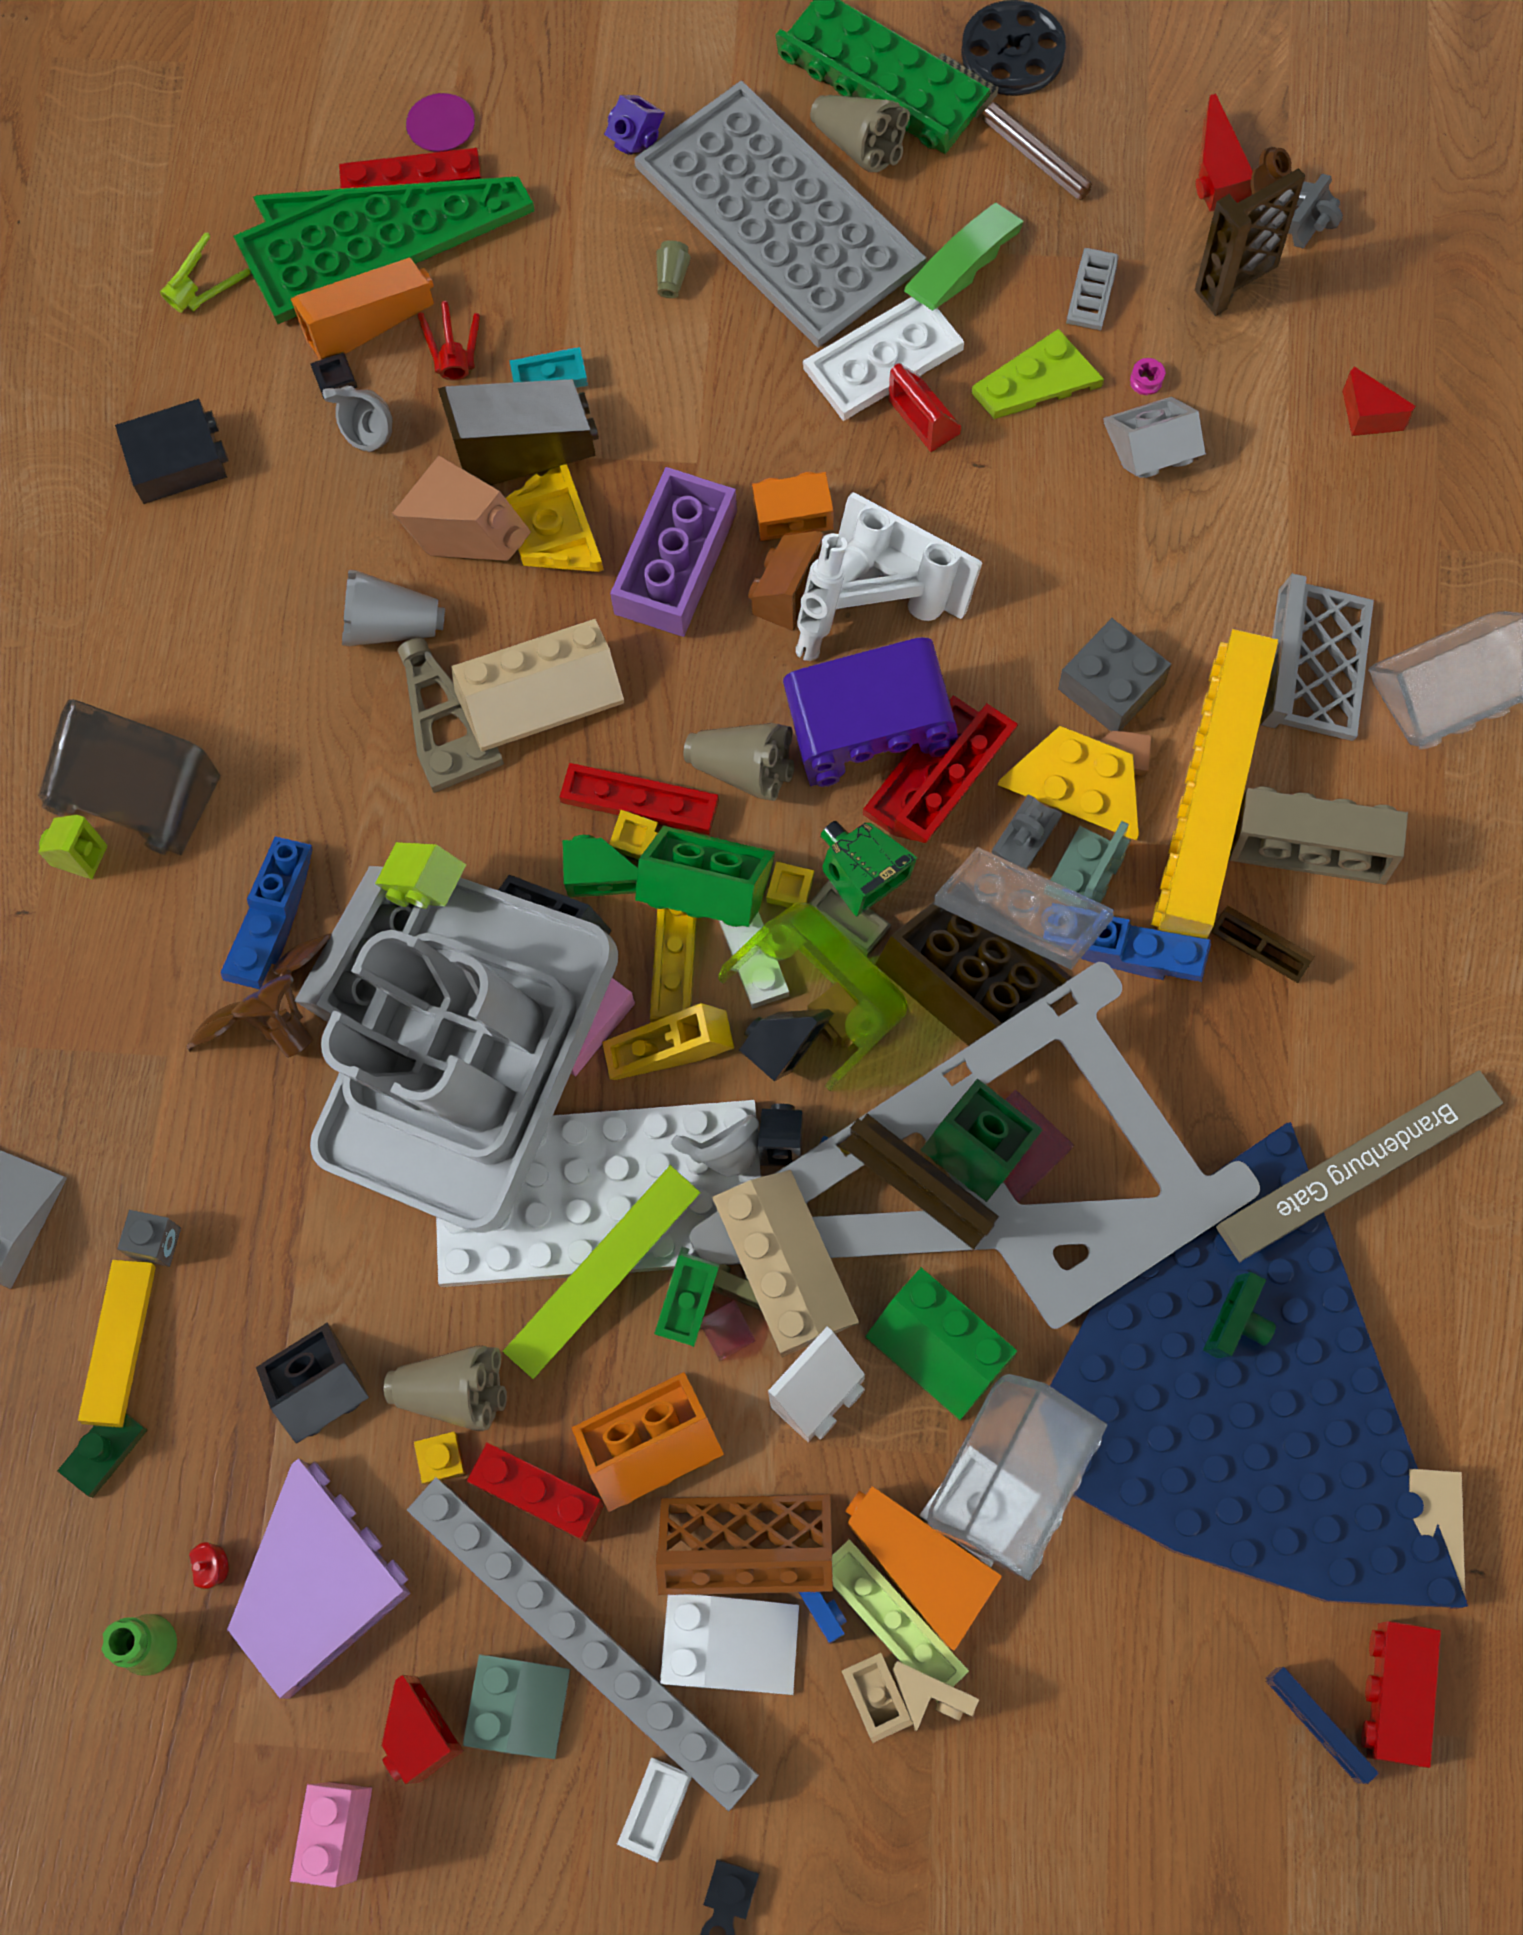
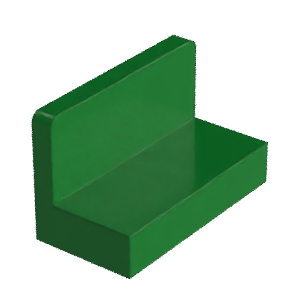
M681 1247L654 1334L694 1347L720 1264L689 1255L690 1249Z

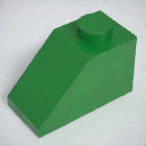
M577 835L572 840H562L564 886L568 897L636 893L638 868L604 839L595 838L592 835Z

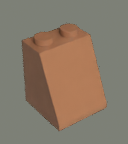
M441 456L435 459L392 512L401 525L430 556L508 561L531 533L499 490Z

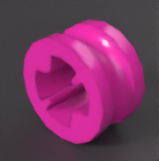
M1143 358L1137 361L1130 378L1131 387L1142 395H1152L1158 392L1165 377V368L1156 359ZM1142 372H1147L1148 376H1154L1153 381H1149L1146 376L1141 377Z

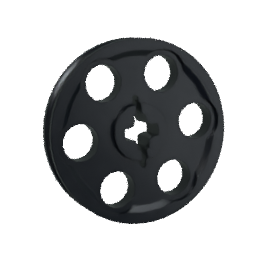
M1022 0L999 1L980 9L968 21L962 37V62L964 67L973 71L984 80L998 87V94L1009 96L1026 95L1046 87L1059 74L1064 61L1066 38L1059 21L1043 7ZM1021 17H1030L1035 23L1031 26H1022L1017 20ZM988 20H994L1000 23L1001 27L996 30H990L984 27L983 23ZM1044 39H1050L1057 46L1045 49L1039 45V42ZM981 46L986 48L988 53L984 56H976L970 50L973 47ZM1036 65L1040 66L1044 72L1040 75H1031L1026 69L1029 66ZM997 69H1003L1008 71L1010 76L1006 79H997L992 75V72Z

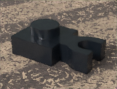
M720 1859L716 1860L703 1904L714 1909L712 1917L703 1925L700 1935H710V1930L715 1926L723 1927L727 1935H735L734 1917L746 1920L759 1872Z

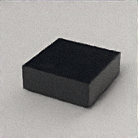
M344 352L310 364L322 396L323 389L326 388L335 389L344 386L357 388Z

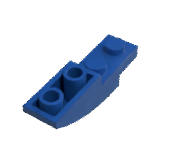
M277 836L274 837L247 897L249 909L220 972L223 981L259 990L262 987L271 964H276L279 961L288 939L304 889L313 850L312 845Z
M1052 906L1042 941L1044 945L1092 963L1104 962L1111 968L1159 980H1164L1166 975L1202 982L1211 947L1209 939L1132 926L1130 919Z

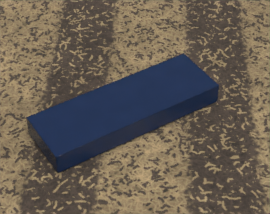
M1285 1667L1275 1668L1265 1677V1682L1355 1783L1369 1784L1379 1774Z

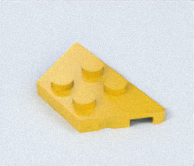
M567 464L550 469L542 477L535 474L525 482L523 488L514 491L505 498L531 531L522 546L518 548L523 566L594 572L604 570Z
M1059 726L1007 772L997 784L1026 797L1029 794L1041 803L1116 832L1121 821L1126 822L1129 826L1125 836L1136 841L1139 837L1134 755L1063 726Z

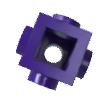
M620 95L616 106L609 113L608 126L604 135L615 142L614 147L625 154L633 155L634 152H643L656 143L659 136L658 128L665 112L639 95Z

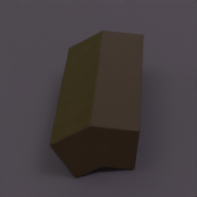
M1228 905L1211 930L1212 934L1296 983H1299L1315 957ZM1225 920L1261 940L1259 946L1251 944L1222 927ZM1268 944L1302 964L1303 967L1300 972L1263 951L1265 945Z

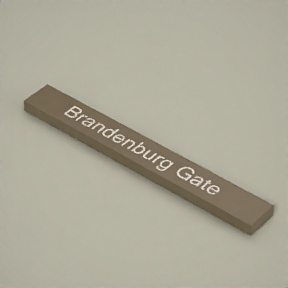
M1478 1070L1224 1220L1216 1228L1240 1263L1496 1110L1504 1103L1482 1072Z

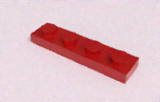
M478 148L339 164L341 189L482 179Z
M570 762L559 796L560 802L563 804L618 816L620 811L623 810L658 822L657 824L706 835H710L719 802L718 794Z

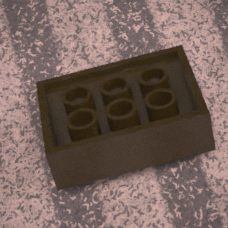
M957 882L892 934L875 966L968 1046L1072 978L960 882ZM1066 995L1051 1004L1050 1007L1054 1009Z

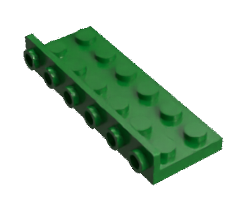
M813 0L788 32L779 29L775 34L778 54L786 63L798 65L806 70L814 80L824 81L834 87L841 96L892 100L899 103L901 107L907 109L910 113V119L905 127V132L907 131L917 137L925 147L937 149L945 155L977 115V110L990 96V89L841 0Z

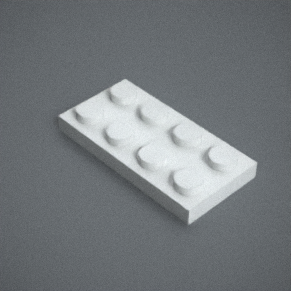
M911 297L803 360V369L841 419L845 421L889 394V376L893 366L901 363L920 376L964 349V341L938 308L932 311Z

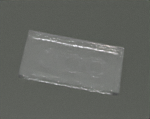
M979 847L973 851L935 894V905L1071 970L1113 920L1114 912L1112 908Z

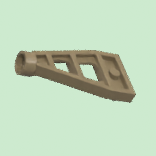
M415 638L403 643L398 648V653L406 669L417 756L433 793L504 765L498 747L481 752L456 696L454 683L432 657L426 640ZM439 683L447 695L448 701L426 710L420 691L429 685ZM450 714L457 716L467 728V734L441 746L436 745L432 733L433 722Z

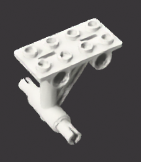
M852 493L846 502L839 534L831 533L823 537L819 559L813 562L810 567L797 621L799 631L801 632L795 649L799 658L802 656L805 647L806 651L803 660L813 661L818 658L822 639L829 634L835 611L840 608L910 598L908 609L913 616L920 620H935L944 610L962 619L967 613L982 562L864 497Z

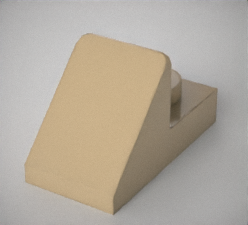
M881 1653L842 1670L872 1743L913 1725Z
M896 1661L893 1672L915 1731L919 1728L930 1698L938 1701L935 1710L960 1721L963 1713L973 1716L979 1701L978 1698Z

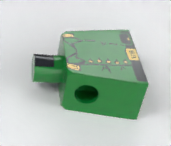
M833 821L824 828L820 835L830 846L822 866L823 872L856 917L911 877L917 857L872 823L865 822L849 833L838 821Z

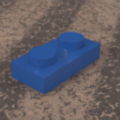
M799 1592L829 1644L844 1636L840 1626L847 1621L834 1599L826 1603L820 1592Z

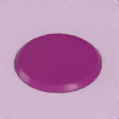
M436 93L420 99L410 109L406 119V129L411 140L417 146L433 152L449 151L459 147L470 137L475 126V117L471 106L461 97L449 93Z

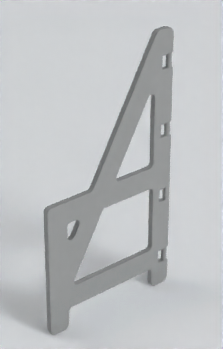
M1097 962L868 1112L870 1116L901 1140L913 1133H918L927 1142L942 1120L977 1078L986 1085L1050 1042L1060 1041L1158 1183L1160 1187L1159 1195L1154 1198L1021 1205L1016 1202L1003 1182L991 1198L985 1202L946 1171L953 1181L999 1216L994 1223L993 1229L979 1242L974 1250H998L1046 1323L1053 1329L1062 1327L1253 1200L1260 1191L1258 1180L1250 1168L1241 1161L1232 1162L1211 1176L1204 1175L1105 1032L1097 1020V1012L1120 996L1122 984L1113 969L1104 962ZM1071 992L1077 1005L1058 1017L1050 1005ZM966 1062V1066L972 1074L951 1086L943 1075ZM854 1122L777 1172L792 1171L806 1204L864 1166L862 1162L851 1154L845 1157L840 1148L837 1147V1145L850 1136V1128ZM718 1211L691 1230L690 1241L700 1258L718 1264L741 1263ZM924 1211L812 1217L830 1258L972 1250ZM1058 1245H1085L1089 1250L1088 1257L1070 1270L1062 1269L1053 1256V1250Z

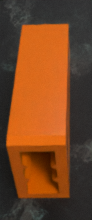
M407 258L291 298V302L306 341L319 360L342 352L346 354L433 305L434 301L430 289L434 287V284L425 268L418 269L412 259Z
M871 1486L867 1494L859 1490L845 1511L852 1516L848 1521V1527L930 1629L950 1651L954 1652L1002 1578V1575L873 1486Z

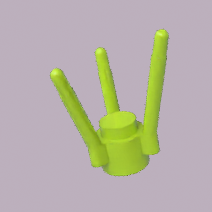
M207 232L203 234L178 272L160 291L165 301L180 313L186 307L194 312L202 303L251 274L249 268H246L201 295L196 296L195 292L198 290V287L188 278V275L201 258V251L210 239V234Z

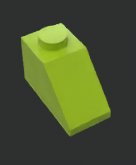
M71 815L53 819L50 828L46 829L40 838L38 853L52 867L93 879L108 845L85 817Z

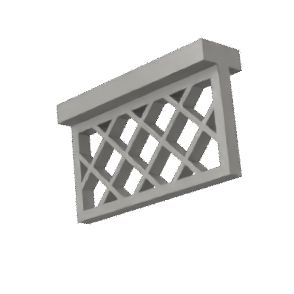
M1292 573L1278 591L1272 638L1278 639V645L1260 725L1275 729L1279 724L1350 741L1357 738L1374 600L1306 584V576ZM1307 597L1319 599L1327 611L1315 618L1306 606ZM1348 606L1360 609V622L1351 626L1340 612L1342 608ZM1329 616L1333 617L1343 633L1333 639L1330 638L1320 624L1321 621ZM1310 628L1323 643L1322 646L1312 652L1302 640L1303 632ZM1346 637L1357 649L1356 656L1350 660H1347L1336 646V643ZM1326 649L1339 665V667L1329 673L1324 670L1315 658V656ZM1305 662L1309 664L1319 678L1308 686L1297 674L1298 667ZM1341 671L1352 682V690L1344 695L1331 679ZM1322 683L1335 699V701L1324 708L1311 692V690ZM1301 696L1314 711V714L1308 718L1292 714L1293 702ZM1339 705L1348 717L1347 727L1336 725L1326 712Z

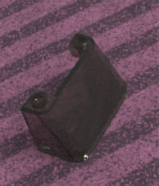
M69 699L60 713L38 797L43 802L42 807L55 815L64 816L65 812L74 813L76 809L138 831L146 839L145 846L159 854L166 855L170 851L182 855L221 775L206 752L197 745L81 701Z

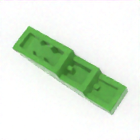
M995 202L953 236L906 285L904 292L930 310H935L973 282L976 271L996 258L1000 246L1020 233L1024 221Z

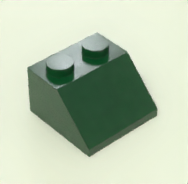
M977 1078L942 1120L921 1148V1151L963 1183L970 1191L987 1202L1043 1129Z

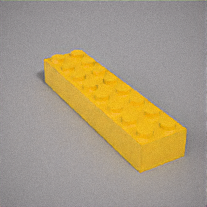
M1232 629L1228 642L1220 641L1216 659L1214 658L1209 676V689L1206 692L1202 705L1200 727L1198 726L1193 743L1194 753L1192 761L1189 763L1184 784H1186L1184 795L1181 797L1176 818L1178 821L1168 849L1170 856L1159 889H1161V893L1152 917L1151 925L1157 926L1159 931L1207 939L1214 926L1278 639Z

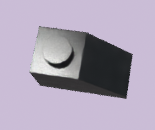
M829 1009L777 1012L764 1019L758 1017L746 1029L744 1035L747 1039L739 1051L775 1082L793 1072L834 1013Z
M782 1103L771 1105V1109H762L758 1139L761 1166L786 1167L801 1157L803 1110H795V1106Z

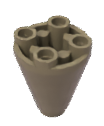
M821 95L812 105L810 118L822 133L861 168L868 172L877 173L889 164L896 165L903 155V146L901 144L905 134V127L910 119V113L907 109L901 107L899 103L892 100Z
M775 723L700 730L687 736L683 751L684 760L686 763L692 764L694 768L756 798L775 801L783 781L790 782L793 777L794 761L789 759V746L792 742L793 730L791 726Z
M476 1345L398 1367L397 1370H390L384 1381L385 1400L388 1404H395L397 1408L470 1430H488L495 1418L496 1411H503L507 1402L506 1389L504 1386H500V1350L497 1347Z

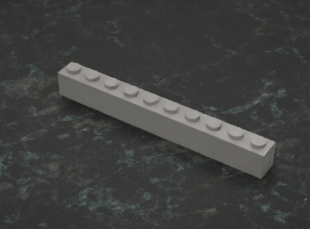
M437 1477L410 1505L407 1511L726 1810L730 1811L760 1774L665 1686L660 1684L651 1673L473 1508Z

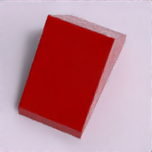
M1355 366L1350 371L1342 391L1352 436L1404 431L1416 407Z

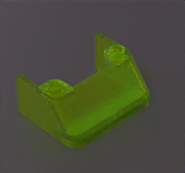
M808 903L794 904L767 922L722 965L718 980L724 984L759 950L774 960L787 959L799 950L833 984L839 982L857 1003L845 1020V1031L849 1039L859 1049L831 1076L825 1085L829 1091L847 1076L902 1021L907 1012V1001L903 993L816 907Z

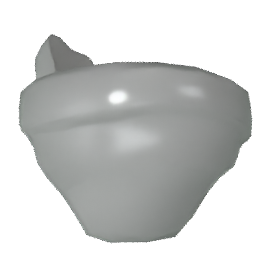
M353 386L323 389L325 401L337 403L335 412L337 425L345 439L352 446L361 451L371 452L382 448L389 441L392 434V415L384 399L373 390H355Z
M749 1115L703 1143L686 1136L676 1135L671 1141V1145L677 1151L689 1155L695 1162L704 1163L724 1176L739 1175L746 1172L753 1163L758 1147L759 1121L754 1115Z

